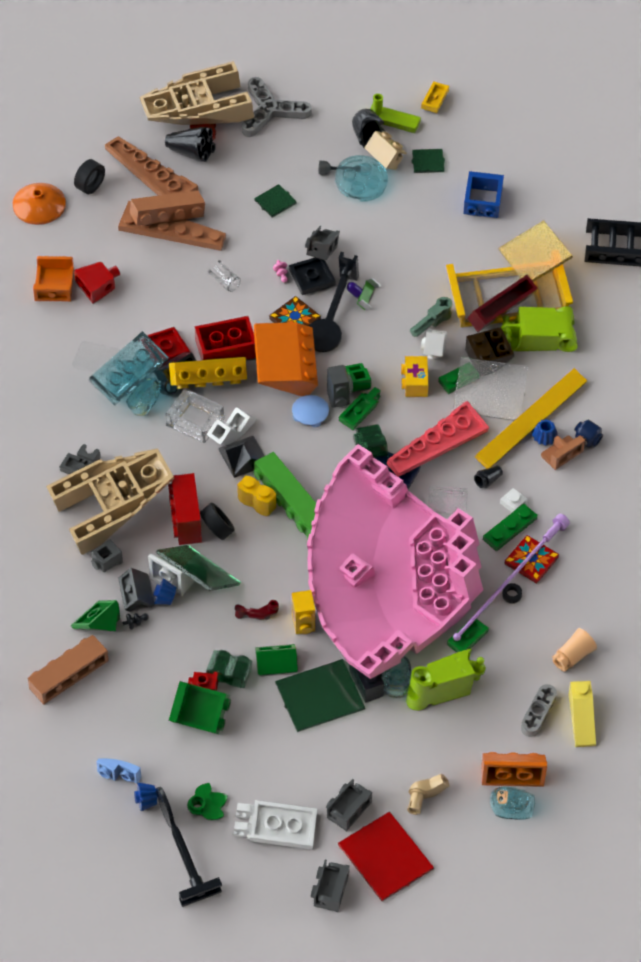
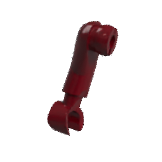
M271 600L267 605L259 609H246L244 606L237 604L234 608L235 616L241 619L246 615L248 618L263 620L278 612L279 603L276 600Z

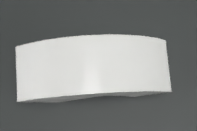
M236 407L226 423L217 419L207 435L220 445H229L243 436L256 419Z

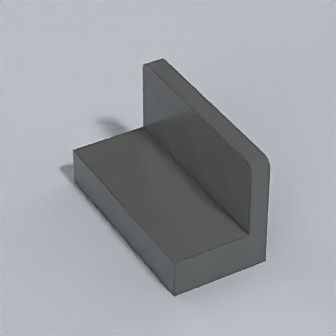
M130 568L118 577L126 611L131 612L140 604L151 608L155 606L150 579L147 573Z

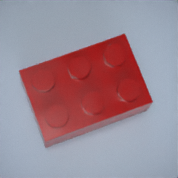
M249 316L194 326L195 341L201 360L246 357V360L256 358L255 338Z
M194 473L173 475L174 479L171 481L172 483L168 484L174 538H178L179 545L202 543Z

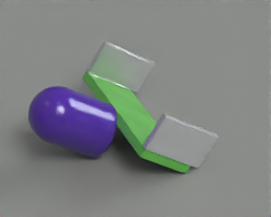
M373 278L366 280L363 289L354 282H349L346 288L354 297H359L357 304L361 308L369 310L372 308L368 302L373 290L381 285Z

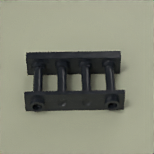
M587 218L586 233L592 234L591 245H586L584 262L641 267V249H634V237H641V222ZM599 234L609 235V247L598 246ZM617 235L627 236V248L616 247Z

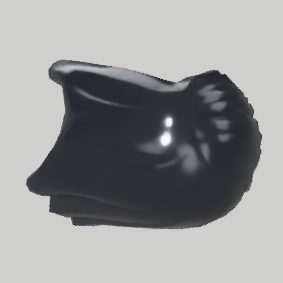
M361 109L352 119L353 130L359 144L363 148H365L375 131H385L381 127L384 121L372 109Z

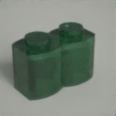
M378 424L356 428V434H353L355 445L359 444L373 454V458L388 455L387 441Z
M214 650L206 673L214 674V672H218V682L227 683L238 688H245L252 670V660L244 655L233 656L226 650Z

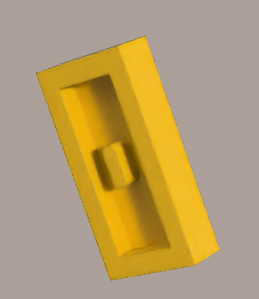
M433 81L421 104V109L438 113L449 92V86Z

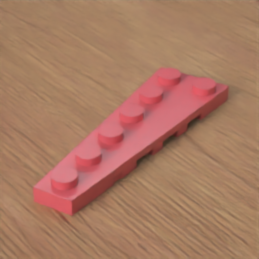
M466 401L453 410L445 419H441L433 428L426 430L425 434L421 437H417L409 445H406L387 460V465L399 477L488 432L489 426L471 404Z

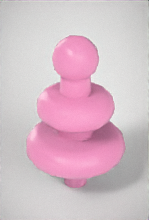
M277 260L273 270L277 272V276L282 277L281 281L285 283L288 280L286 277L288 273L286 269L287 263Z

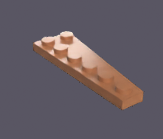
M119 136L105 144V150L157 195L198 190L197 184L182 175L178 176L174 173V170L169 167L165 168L156 159L152 160L145 152L137 149V147Z
M128 201L118 225L119 231L219 251L222 250L226 239V233L186 219L136 226L130 215L131 201Z

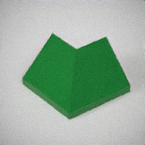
M98 600L71 627L73 629L116 632L117 622L121 619L119 603L117 600Z

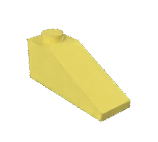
M591 681L570 682L568 696L575 747L596 746Z

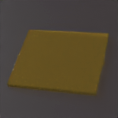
M544 220L498 248L520 278L528 274L533 282L573 258L572 254Z

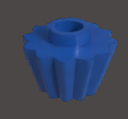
M547 419L541 420L535 426L532 433L534 441L545 446L548 444L552 445L554 438L558 436L554 423Z
M163 578L161 584H157L153 593V596H156L154 604L171 605L177 587Z
M137 783V791H134L135 803H139L140 811L157 805L155 785Z

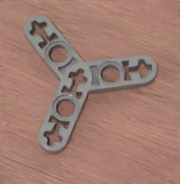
M253 77L248 81V90L259 107L254 111V118L242 123V133L247 137L255 136L273 117L309 118L312 114V107L310 103L303 101L275 100L263 80L259 77ZM260 95L267 96L266 98H259ZM289 107L291 110L284 111L283 108ZM262 116L264 119L257 120L256 117Z

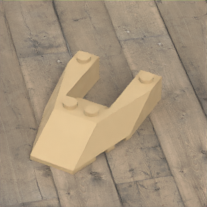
M234 61L182 75V79L174 83L172 80L167 83L166 87L160 90L156 88L139 97L148 121L195 125L235 123L254 118L253 105L248 92L217 100L213 99V94L241 87L239 72Z
M158 448L137 452L133 456L128 457L117 456L114 457L115 459L108 461L97 460L46 486L58 512L92 495H95L103 510L102 513L69 529L81 555L104 543L174 479Z

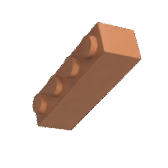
M198 190L131 199L130 215L136 226L204 217L205 201Z
M94 635L84 638L78 645L66 650L63 655L55 660H51L39 671L33 672L27 678L29 689L44 705L108 662V651Z

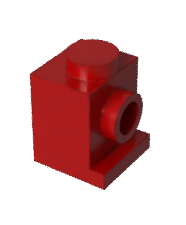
M194 672L193 677H189L188 683L217 691L218 672H214V674Z

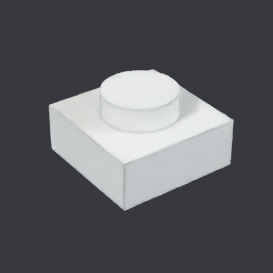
M514 488L500 499V504L510 512L515 511L523 503L527 504V498Z

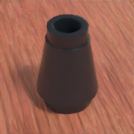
M498 465L479 470L474 476V481L479 488H488L503 475V471Z

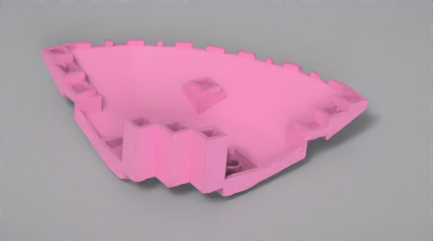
M357 444L338 463L332 474V480L324 488L323 496L316 502L314 521H312V530L307 541L308 584L312 591L313 600L324 631L348 664L372 679L401 663V659L409 650L416 654L459 622L471 609V603L483 591L478 571L481 568L477 547L480 544L473 517L458 508L448 519H445L408 491L407 485L403 480L391 473L386 465L373 458V454Z

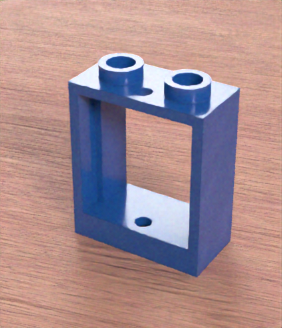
M469 171L463 214L498 218L504 175ZM471 189L496 191V202L470 200Z

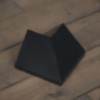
M254 436L219 448V452L234 478L254 471V462L265 456Z

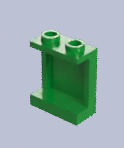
M179 681L168 721L219 734L225 726L226 719H223L225 711H228L231 705L230 695Z

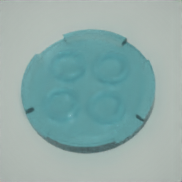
M355 155L344 159L338 165L335 182L340 192L346 197L360 199V201H370L383 194L387 186L388 175L384 166L376 159L364 155Z

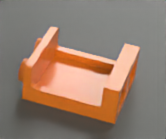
M37 256L36 283L33 286L35 301L71 302L74 274L73 257Z

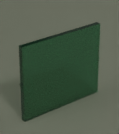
M189 545L158 549L156 551L159 556L209 591L239 586L241 583Z
M343 659L275 681L285 704L284 707L287 709L297 732L365 710L355 682H353Z

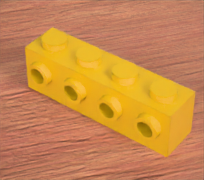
M246 357L169 363L170 385H177V389L188 388V384H195V387H206V383L212 382V386L224 385L223 381H230V384H241V380L247 379Z

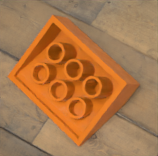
M297 322L255 323L253 326L258 384L299 396L310 395L318 386L313 327Z

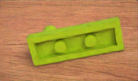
M379 93L373 95V104L370 109L376 112L384 121L383 125L411 133L416 132L421 122V117L383 107V95Z

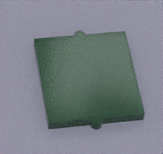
M442 149L412 150L413 159L411 163L413 164L414 173L444 172L445 158H443Z
M279 184L254 198V201L261 206V209L265 210L271 217L296 204V200L289 194V191L286 192Z

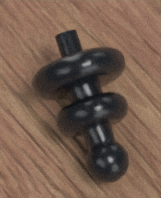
M128 613L126 614L127 621L122 622L123 626L128 624L129 629L133 630L134 623L139 626L141 624L140 621L149 619V615L144 613L142 616H139L135 613L134 617L131 618V615Z

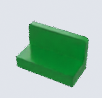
M295 644L255 647L258 675L298 671Z

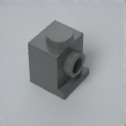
M111 539L91 551V563L96 570L101 569L103 572H106L118 563H123L122 551Z

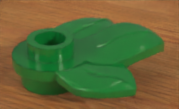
M205 783L196 788L195 795L188 800L187 808L193 815H202L207 820H218L224 817L221 808L225 805L228 796L223 793L212 792L210 783ZM197 804L201 805V807L196 808L194 806Z

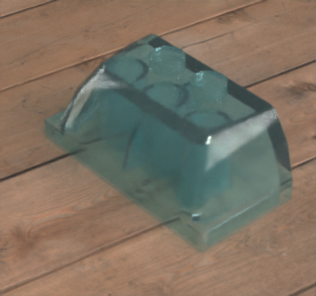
M142 331L91 375L89 382L116 406L165 363L169 357Z

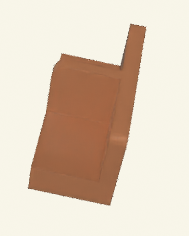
M569 435L563 439L556 436L554 438V445L543 451L541 457L556 470L584 451L585 439L581 436L575 439Z

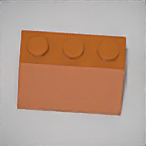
M483 753L481 763L482 785L544 787L547 771L546 757L538 753Z

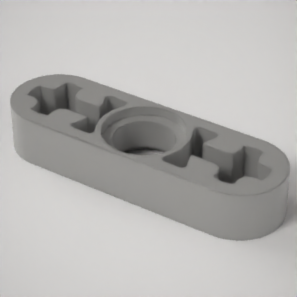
M542 685L535 695L522 720L521 731L524 735L533 737L539 733L556 700L557 691L552 685ZM547 692L550 693V695H548V697L546 698V702H544V694H547ZM535 707H541L544 709L545 712L542 714H536L533 711V709ZM532 719H534V727H531V729L527 728L531 724Z

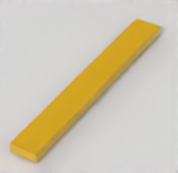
M573 368L479 451L475 458L485 468L495 465L532 432L541 420H545L578 391L587 380Z

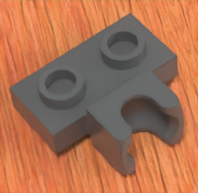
M83 444L77 452V456L71 453L66 455L59 466L60 471L71 474L100 460L101 454L99 449H95L93 453L88 454L85 450L87 445Z

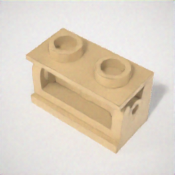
M375 131L365 149L385 168L396 170L403 158L402 154L407 153L402 149L403 146L400 143L391 139L392 136L389 133Z

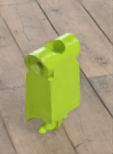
M564 306L557 310L550 307H519L515 320L509 322L510 318L508 315L502 317L504 322L501 328L508 342L511 343L513 351H556L559 349L564 352H572L578 347L576 332L573 327L575 321L572 307Z
M467 649L428 663L427 667H415L412 670L408 688L407 706L412 710L420 711L429 704L434 706L470 695L473 681H478L480 676L485 673L484 658L478 657L476 661L469 660L471 649Z

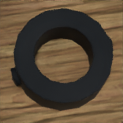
M515 583L507 584L503 589L502 597L508 603H517L522 598V589ZM514 590L517 592V595L510 596L507 592Z

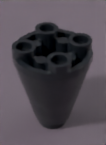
M208 127L172 132L165 137V146L201 162H207L211 153H214L216 148L213 142V130Z

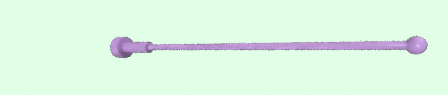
M558 514L553 519L554 525L543 536V540L458 633L453 635L455 641L461 639V635L543 544L549 542L559 530L563 531L569 526L570 521L565 515Z

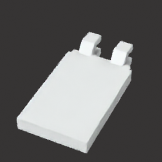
M255 800L254 805L238 803L236 817L249 818V823L235 821L233 836L243 838L247 836V839H250L252 842L312 850L317 809Z

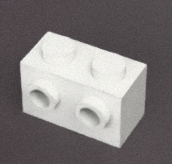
M432 329L426 332V337L422 338L421 349H424L423 354H426L427 358L438 359L444 355L447 332Z

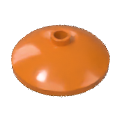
M33 183L21 188L15 194L12 204L13 211L20 220L29 224L39 225L52 222L60 217L65 210L66 201L63 192L56 186L48 183Z

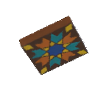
M294 296L270 314L269 319L273 323L297 322L309 326L314 321L320 320L321 315L297 296Z

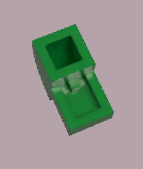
M363 363L345 366L351 392L371 389V377L367 368H364Z

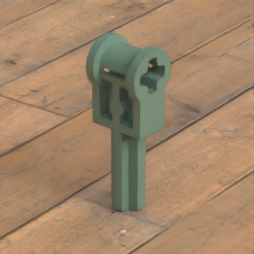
M448 297L438 298L436 304L428 309L427 316L410 329L412 336L418 337L430 326L436 327L441 322L449 320L452 315L450 310L452 300Z

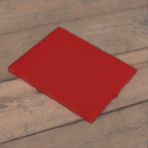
M390 811L338 842V846L381 901L409 886L412 882L434 869L433 865Z

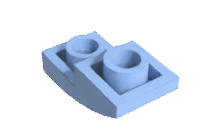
M107 758L96 761L98 773L106 779L110 778L116 781L120 775L124 780L132 781L136 784L141 779V768L134 764Z

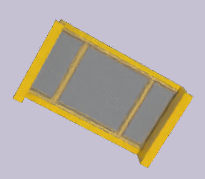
M559 251L552 252L551 262L456 274L453 264L446 265L457 316L460 320V327L472 326L467 317L475 309L527 274L538 289L531 297L504 314L509 316V322L516 319L519 307H550L557 310L573 304ZM501 316L499 319H497L491 324L503 323V316Z

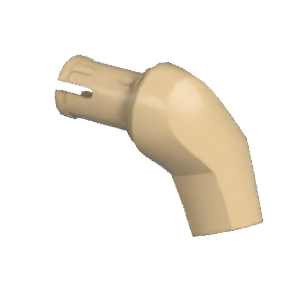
M439 774L430 779L413 783L408 791L411 797L407 811L413 815L420 814L423 799L434 797L450 786L446 776Z

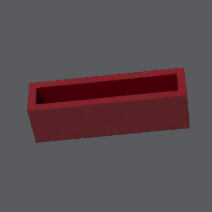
M527 274L475 309L467 319L476 331L480 332L531 297L538 287Z

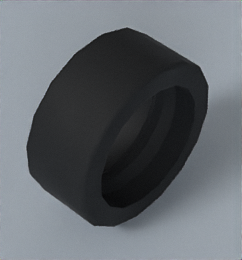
M93 159L86 160L75 174V187L88 195L94 193L104 180L105 167Z
M210 503L200 511V516L205 524L219 539L224 540L235 531L229 518L216 504Z

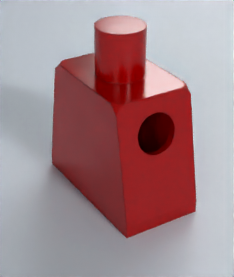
M97 262L74 270L75 282L92 304H94L115 289L114 278L120 276V271L116 265L107 269L102 262Z

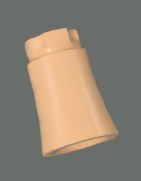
M578 628L571 638L552 656L553 663L557 668L565 672L585 656L597 650V645L585 630Z

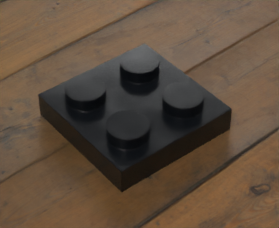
M314 257L289 265V271L302 295L336 285V280L323 259Z

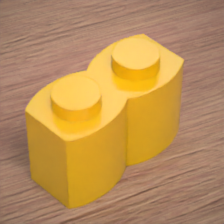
M246 475L237 484L238 499L244 505L253 507L257 513L263 516H269L276 509V493L272 488L261 485L257 479Z

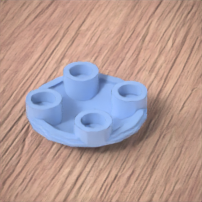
M315 395L302 396L292 406L294 421L311 425L312 427H319L329 413L327 402Z

